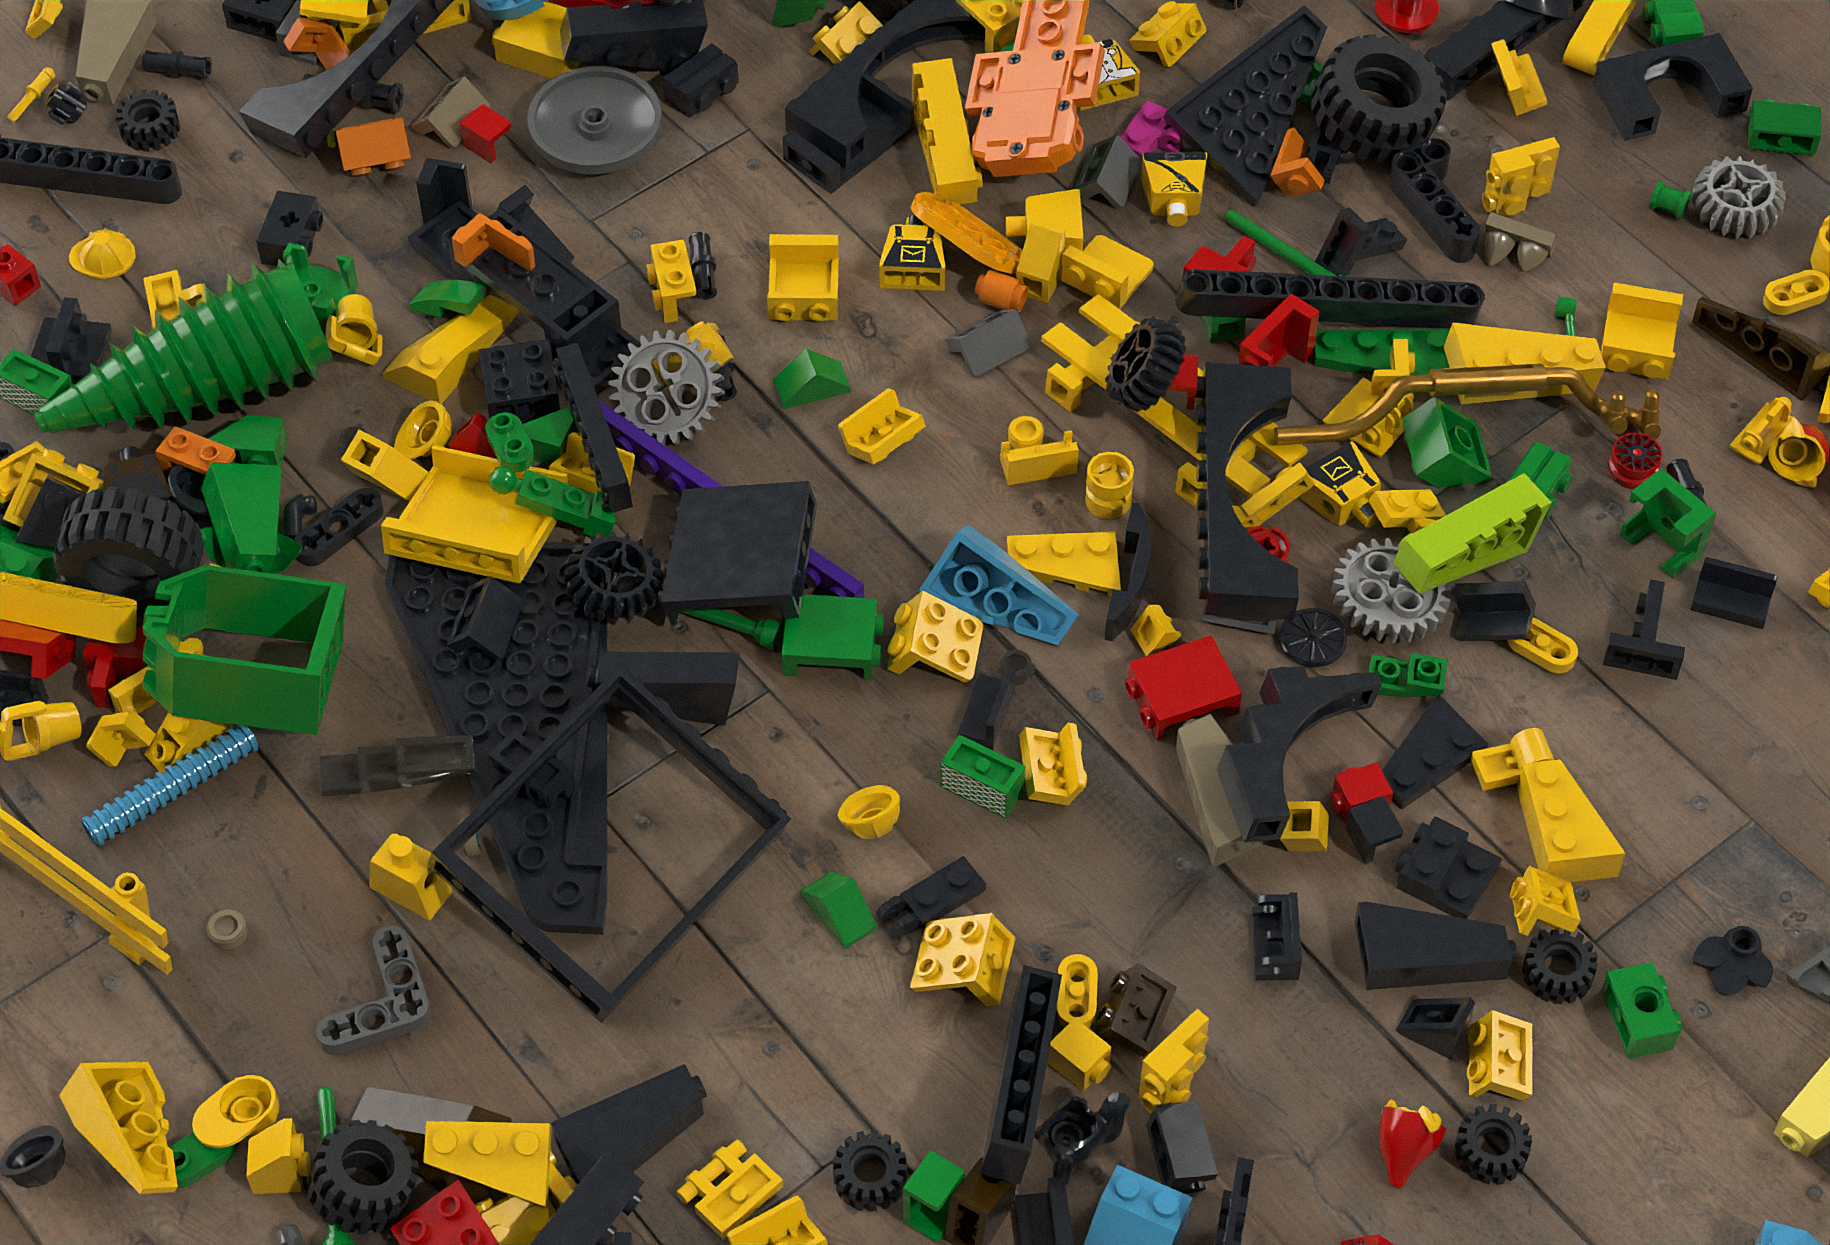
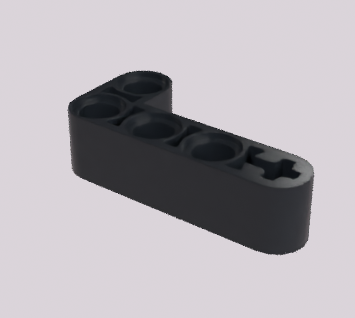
M1431 138L1399 151L1392 159L1389 177L1390 189L1451 261L1457 263L1469 262L1476 253L1480 228L1477 222L1442 182L1447 175L1451 154L1449 144L1442 139Z

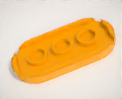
M930 192L916 194L910 209L921 221L982 264L1004 273L1016 274L1022 254L1020 247L960 204L947 199L944 203L937 201L938 196Z

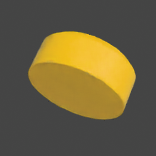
M1021 416L1010 423L1008 440L1013 448L1020 449L1042 444L1044 428L1038 419L1030 416Z

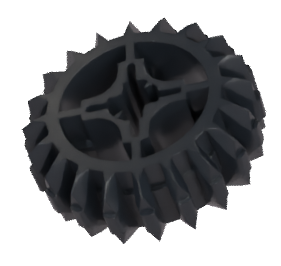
M1154 316L1149 319L1144 318L1140 324L1136 323L1130 333H1125L1124 340L1118 344L1116 353L1112 355L1113 360L1107 367L1109 373L1105 381L1107 382L1106 391L1109 393V397L1115 400V403L1136 412L1146 411L1151 405L1155 406L1161 396H1166V391L1170 385H1174L1173 380L1176 375L1180 374L1178 370L1184 362L1182 356L1186 352V346L1184 345L1185 337L1182 335V331L1169 321H1165L1162 318L1158 319Z
M614 530L609 534V537H605L600 532L597 533L594 540L586 536L582 541V545H575L565 565L564 584L567 585V596L574 597V607L585 606V616L595 613L599 623L605 617L611 618L614 625L618 622L619 618H623L628 624L633 620L634 615L642 619L646 611L652 610L656 605L659 590L663 589L664 574L663 570H661L660 558L654 557L653 547L643 549L642 539L633 542L630 540L629 533L623 538L617 537Z

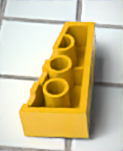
M952 58L913 63L912 105L915 106V122L933 192L938 196L936 200L944 203L947 199L958 204L977 202L978 188L983 187L982 173L980 167L975 168L974 163H976V159L972 153V143L969 141L968 120L964 118L962 98L959 94Z

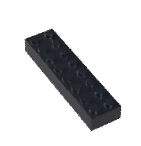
M574 343L557 348L558 358L554 359L558 371L557 376L560 385L562 384L564 387L565 399L569 401L570 413L572 418H575L578 435L582 437L583 449L588 454L591 471L594 470L596 485L602 492L600 494L604 506H609L611 513L631 508L633 504L629 482L579 345Z

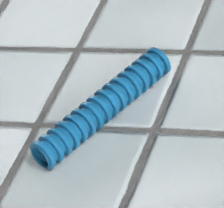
M236 724L235 730L229 728L226 730L225 736L221 734L216 736L214 743L208 741L204 749L202 747L196 748L194 755L191 753L186 754L184 761L181 759L176 760V766L168 765L165 767L164 773L158 771L155 773L154 779L147 778L144 780V785H135L133 792L127 790L123 793V798L115 797L113 804L105 803L103 810L95 809L92 812L93 816L90 818L85 815L82 817V825L87 835L95 845L101 847L104 845L105 839L112 840L115 838V833H124L126 826L132 828L136 825V820L144 821L146 814L153 815L156 813V808H165L167 801L173 803L177 800V795L185 796L187 789L194 790L197 788V783H206L208 776L214 778L218 775V770L224 772L228 769V764L235 765L238 763V758H247L248 752H257L258 742L248 726Z

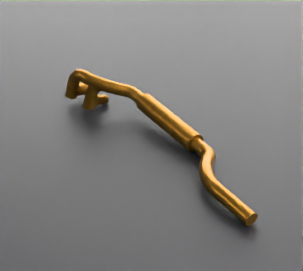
M1542 363L1431 369L1429 374L1409 375L1399 378L1390 385L1386 392L1370 408L1353 419L1334 424L1275 427L1273 436L1275 445L1346 440L1358 436L1378 424L1409 393L1429 392L1431 396L1518 392L1544 390L1546 385L1563 384L1570 388L1575 397L1587 409L1601 417L1615 434L1623 433L1627 429V425L1638 428L1642 434L1656 439L1661 434V428L1658 425L1660 395L1657 390H1648L1645 394L1642 411L1625 407L1626 397L1623 392H1614L1611 396V402H1608L1595 393L1582 374L1575 369L1569 367L1545 368Z

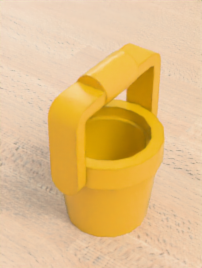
M347 295L339 301L336 316L330 315L327 320V344L331 350L367 364L375 365L382 356L383 337L377 333L372 303L362 295Z
M35 701L5 708L1 713L0 753L6 761L34 756L48 751L57 745L78 739L81 735V720L73 702L45 704L42 701ZM22 718V727L27 743L11 746L13 738L12 722Z

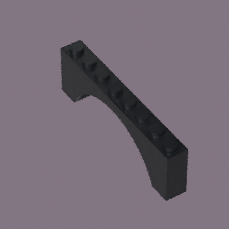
M392 0L388 12L375 32L346 59L309 79L285 86L260 88L239 110L251 134L307 158L454 0Z
M914 0L906 8L899 10L894 18L883 27L877 28L870 38L864 43L857 45L841 62L835 63L828 73L819 80L814 81L798 98L792 99L785 107L786 132L788 133L793 130L839 163L844 169L849 168L868 151V127L859 109L862 97V76L868 73L874 77L884 66L897 57L928 44L950 40L985 41V27L958 4L956 0Z
M1205 362L1203 377L1197 376L1195 398H1201V404H1197L1195 424L1202 426V432H1197L1196 454H1202V460L1197 462L1196 481L1203 482V489H1198L1197 511H1203V518L1198 519L1197 540H1204V548L1199 547L1198 569L1204 570V577L1199 578L1198 599L1205 601V615L1294 620L1299 600L1298 568L1271 554L1247 532L1231 505L1225 477L1229 461L1243 442L1261 428L1287 418L1292 396L1291 368Z

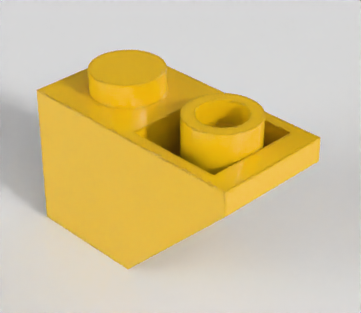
M1033 219L1030 224L1017 267L1016 278L1022 280V284L1029 287L1027 297L1048 303L1061 279L1062 254L1065 248V229Z
M358 430L341 458V461L351 473L407 502L411 501L429 473L390 445L361 430Z
M168 713L144 755L159 772L164 773L165 767L168 765L176 766V760L181 759L184 761L186 754L191 753L194 755L196 748L202 747L204 749L208 741L214 743L216 736L219 734L223 735L230 723L178 717Z
M286 1118L249 1139L246 1177L253 1194L302 1192L303 1177L308 1176L310 1172L309 1152H304L303 1134H297L292 1118Z

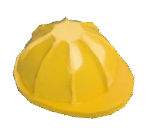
M104 228L103 230L90 232L86 239L78 242L70 251L69 263L74 271L91 278H115L124 274L133 265L136 258L135 247L124 234Z
M429 400L413 409L396 436L394 449L410 460H413L419 456H432L431 448L433 445L445 448L447 442L452 437V422L445 407L438 401Z
M885 785L863 788L850 795L843 802L838 812V819L847 829L862 839L880 838L892 830L893 825L898 819L900 796L894 789Z

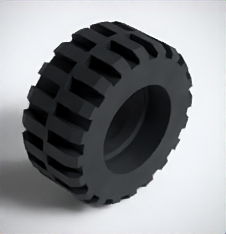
M1376 34L1364 35L1362 39L1360 36L1340 43L1329 55L1312 91V111L1314 115H1317L1315 120L1320 130L1325 129V136L1331 143L1335 141L1339 144V149L1347 153L1349 151L1356 154L1355 158L1363 161L1368 158L1373 159V163L1382 164L1386 160L1392 163L1394 155L1399 151L1430 139L1443 115L1444 106L1447 102V94L1444 90L1445 85L1442 77L1437 75L1438 70L1432 61L1428 62L1425 59L1426 55L1419 49L1417 51L1410 48V44L1403 40L1400 43L1394 41L1393 37L1386 35L1382 36V38H1377ZM1361 90L1376 92L1386 97L1396 108L1386 107L1372 101Z
M109 487L102 491L99 488L90 491L87 495L83 494L68 506L54 549L53 563L65 585L133 599L137 602V615L145 613L147 606H167L170 604V601L155 599L159 582L199 567L204 551V539L197 523H193L192 517L186 511L181 512L178 505L170 500L167 502L161 500L159 495L149 493V495L140 493L139 489L129 488L128 490H120L119 487Z

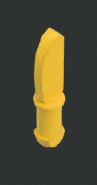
M46 67L32 84L26 87V95L7 116L12 122L18 119L34 99L40 98L42 91L55 78V71L52 68Z

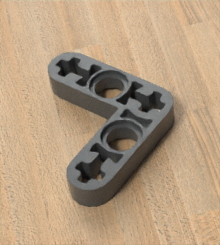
M395 925L384 926L373 937V947L388 997L324 1017L317 1025L316 1036L321 1049L327 1054L339 1055L419 1030L429 1022L431 1017L429 1001L408 936L401 927ZM394 940L399 958L392 960L386 944L387 941ZM406 970L412 973V979L404 985H397L391 982L392 976L398 971ZM412 995L418 1014L410 1016L404 997ZM371 1015H380L385 1019L384 1024L376 1030H368L363 1027L364 1020ZM355 1022L358 1034L353 1035L350 1023ZM338 1029L340 1039L333 1040L330 1031Z

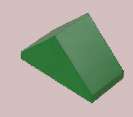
M807 348L773 378V383L783 409L851 392V387L841 362Z
M569 407L523 424L534 447L535 461L551 465L566 452L568 436L572 432L578 433L575 418H572Z
M831 871L800 890V895L845 949L877 929V925L854 878Z

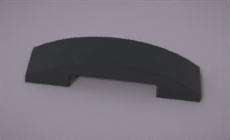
M1132 502L1125 534L1124 552L1136 554L1127 592L1114 589L1112 591L1105 629V640L1113 641L1131 622L1142 602L1147 585L1150 560V532L1145 514L1139 503Z

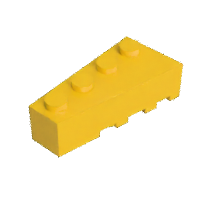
M1452 323L1443 347L1450 368L1542 363L1545 368L1569 367L1581 373L1594 391L1606 368L1597 340L1594 338ZM1562 384L1546 385L1544 390L1458 395L1462 405L1573 393L1567 385Z

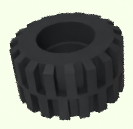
M352 1120L347 1128L342 1123L335 1127L333 1134L328 1132L323 1138L321 1145H319L307 1177V1185L310 1186L307 1194L309 1201H316L313 1207L318 1215L324 1213L326 1215L325 1222L330 1226L334 1223L341 1225L340 1231L349 1233L350 1228L357 1229V1235H366L369 1228H372L374 1233L383 1231L386 1224L392 1226L397 1221L399 1215L403 1214L418 1179L416 1174L419 1170V1164L417 1160H413L416 1152L412 1146H405L407 1140L405 1136L401 1133L396 1136L392 1133L393 1127L387 1124L382 1128L376 1126L377 1121L368 1120L367 1124H361L360 1120ZM361 1168L375 1175L381 1184L376 1186L359 1184L347 1175L345 1169Z

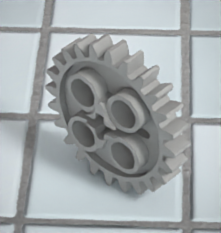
M656 330L653 332V341L651 342L641 335V347L637 348L629 343L628 347L632 354L629 357L619 354V359L624 363L623 367H612L611 369L619 375L618 380L609 381L610 386L618 389L617 393L609 396V399L613 402H620V405L614 411L620 415L626 414L625 419L645 431L654 438L657 435V441L664 446L668 436H670L675 445H679L681 434L691 441L693 440L692 429L696 428L704 433L705 428L702 421L704 419L712 422L715 421L714 417L709 413L710 409H721L722 407L714 401V396L723 395L725 392L715 387L716 383L724 380V376L721 374L713 373L720 364L716 360L707 362L712 351L706 348L699 352L702 342L698 339L693 340L688 345L689 335L684 332L676 340L674 331L668 330L666 338L663 339ZM681 356L683 361L682 367L677 372L670 373L667 368L669 360L672 357ZM653 360L658 361L663 378L673 384L669 387V391L680 408V416L675 415L670 398L661 392L664 389V385L652 365ZM645 371L650 372V383L645 388H638L636 385L638 375ZM691 387L696 388V400L691 404H684L682 401L684 391ZM658 403H664L666 408L664 416L661 419L653 420L651 418L652 407Z
M1386 538L1384 546H1380L1375 539H1371L1369 548H1367L1360 542L1357 545L1356 551L1348 549L1345 558H1339L1331 579L1333 584L1330 593L1335 595L1333 604L1334 606H1342L1340 616H1352L1350 627H1355L1359 624L1363 625V635H1367L1371 630L1375 631L1378 641L1386 634L1389 635L1392 643H1396L1398 635H1402L1406 642L1409 643L1413 633L1423 639L1427 630L1434 632L1437 624L1443 622L1451 601L1449 599L1451 587L1443 584L1419 594L1393 564L1399 551V544L1397 547H1394L1390 539Z

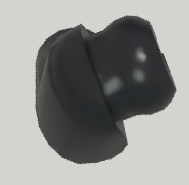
M299 494L285 506L284 536L294 540L302 531V519L305 517V514L314 515L317 512L315 496Z

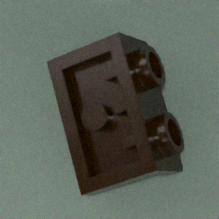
M1139 963L1124 972L1122 970L1119 971L1110 983L1109 991L1112 994L1108 1003L1100 1009L1096 1016L1095 1023L1098 1027L1095 1034L1102 1040L1111 1037L1142 1057L1149 1054L1177 987Z

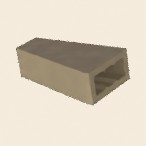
M87 0L76 69L78 87L84 93L82 99L95 103L114 104L157 23L152 0Z
M1209 714L1200 719H1191L1178 729L1176 752L1210 862L1215 868L1270 840L1244 842L1217 772V767L1226 745H1232V743L1212 715Z

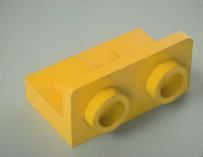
M1504 39L1491 43L1499 72L1516 116L1546 106L1547 99L1530 55L1524 54L1517 57L1515 49L1508 51Z
M1532 866L1528 867L1523 877H1518L1514 881L1510 891V898L1513 901L1514 917L1517 920L1520 934L1528 936L1537 919H1540L1549 928L1555 930L1562 928L1574 933L1581 920L1571 882Z
M1491 1010L1472 1023L1467 1034V1041L1469 1043V1065L1467 1068L1469 1095L1479 1097L1488 1090L1524 1101L1532 1096V1024Z

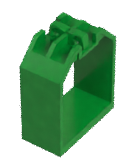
M203 565L160 581L155 593V599L170 601V604L167 606H147L144 613L143 634L147 638L143 647V661L152 670H146L143 688L172 716L318 735L344 643L347 584ZM205 628L314 643L307 669L178 652L182 637Z

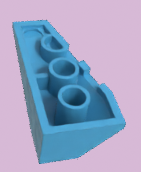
M969 525L957 531L919 589L920 592L925 591L980 619L984 623L1003 626L1015 630L1017 633L1055 645L1061 643L1079 616L1075 610L998 545Z

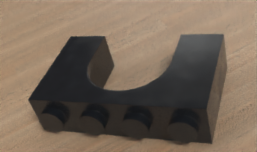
M1720 33L1599 61L1593 82L1594 88L1625 141L1656 133L1661 109L1647 87L1649 83L1655 80L1671 78L1693 85L1701 92L1716 119L1746 112L1753 91V87Z

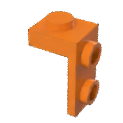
M297 18L283 41L289 51L315 52L326 70L337 65L352 54L329 19L317 21L309 18Z
M1295 128L1287 130L1270 175L1287 198L1321 190L1325 181L1307 156L1309 146Z
M481 213L476 215L468 224L460 227L452 237L455 261L464 267H467L488 247L493 248L528 271L535 267L532 244L525 237L517 236L507 230L499 221L491 220Z
M174 426L155 451L166 480H168L172 468L178 464L206 475L210 462L231 463L236 457L234 449Z

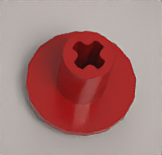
M1376 0L1374 5L1376 17L1384 26L1398 32H1417L1419 34L1433 25L1437 20L1440 8L1437 0Z

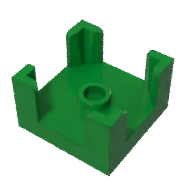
M289 242L283 253L284 264H293L322 332L326 334L327 320L330 315L336 316L339 301L347 295L354 294L359 285L354 259L338 255L339 272L310 265L306 248Z
M1661 468L1631 491L1629 501L1632 504L1638 501L1643 504V507L1623 523L1619 535L1630 544H1636L1653 530L1678 551L1661 567L1666 574L1674 579L1703 556L1716 512Z

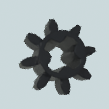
M70 82L66 88L57 84L45 101V105L50 108L48 112L49 117L61 125L65 123L66 119L74 124L87 106V102L81 99L84 95L83 91Z

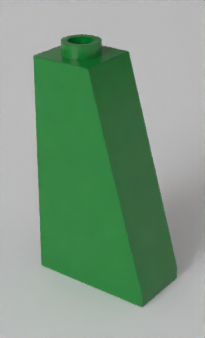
M210 462L201 490L227 568L262 573L270 572L276 555L281 482L280 465Z

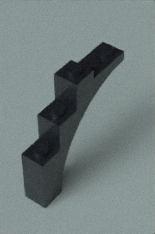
M1304 666L1278 667L1268 670L1259 692L1263 704L1247 707L1238 732L1243 743L1226 745L1217 767L1218 775L1244 842L1281 839L1290 818L1283 781V765L1288 749L1303 733L1326 719L1349 711L1372 708L1382 685L1377 672L1336 676L1321 675L1308 678Z

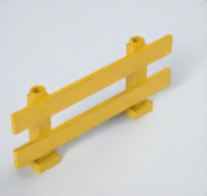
M1099 294L1079 308L1080 314L1109 335L1095 347L1061 322L1041 336V342L1071 363L1067 368L1062 367L1058 363L1047 370L1045 394L1070 413L1080 406L1082 392L1094 382L1106 390L1107 382L1105 378L1109 373L1107 367L1113 360L1112 355L1116 353L1118 344L1124 340L1125 333H1130L1136 323L1140 324ZM1198 368L1197 376L1203 377V371ZM1160 397L1158 403L1155 406L1151 405L1148 410L1136 412L1195 458L1202 460V454H1196L1197 432H1202V428ZM1195 398L1198 402L1201 403V398ZM1274 422L1261 428L1243 442L1232 456L1226 468V481L1247 497L1256 489L1265 488L1270 484V478L1248 463L1262 451H1266L1286 467L1294 465L1308 453V448L1302 444L1275 445L1273 434L1274 428L1278 426ZM1187 462L1178 469L1175 493L1197 509L1198 489H1203V482L1196 481L1197 467Z
M0 805V852L111 933L108 937L109 944L140 966L146 959L166 975L173 970L171 956L158 948L160 946L164 949L168 944L167 931L151 919L146 886L139 881L135 874L126 872L119 875L115 885L110 889L1 809ZM9 837H12L14 840H16V841H17L18 843H20L22 846H24L25 848H27L29 851H31L33 854H35V855H36L37 857H39L41 860H43L44 862H46L48 865H50L52 868H54V869H55L56 871H58L60 874H62L63 876H65L67 879H69V880H70L71 882H73L75 885H77L78 887H80L82 890H84L86 893H88V894H89L90 896H92L94 899H96V900L99 901L101 904H103L105 907H107L109 910H111L112 912H114L115 915L112 914V913H111L110 911H108L107 909H105L103 906H101V905H100L99 903H97L95 900H93L92 898H90L88 895H86L84 892H82V891H81L80 889H78L76 886H74L73 884H71L69 881H67L65 878H63V877H62L61 875H59L57 872H55L54 870H52L50 867H48V866H47L46 864H44L42 861H40L39 859H37L35 856H33L31 853H29L27 850H25L23 847H21L20 845H18L16 842H14V841H13L12 839H10Z

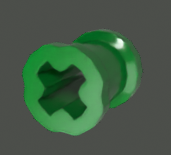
M1660 180L1653 191L1648 209L1655 210L1658 208L1675 214L1676 219L1682 220L1689 205L1692 192L1688 190L1681 192L1667 187L1665 182Z

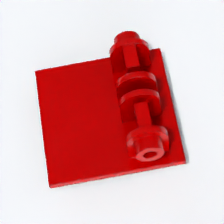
M460 1180L453 1182L390 1228L400 1245H500Z

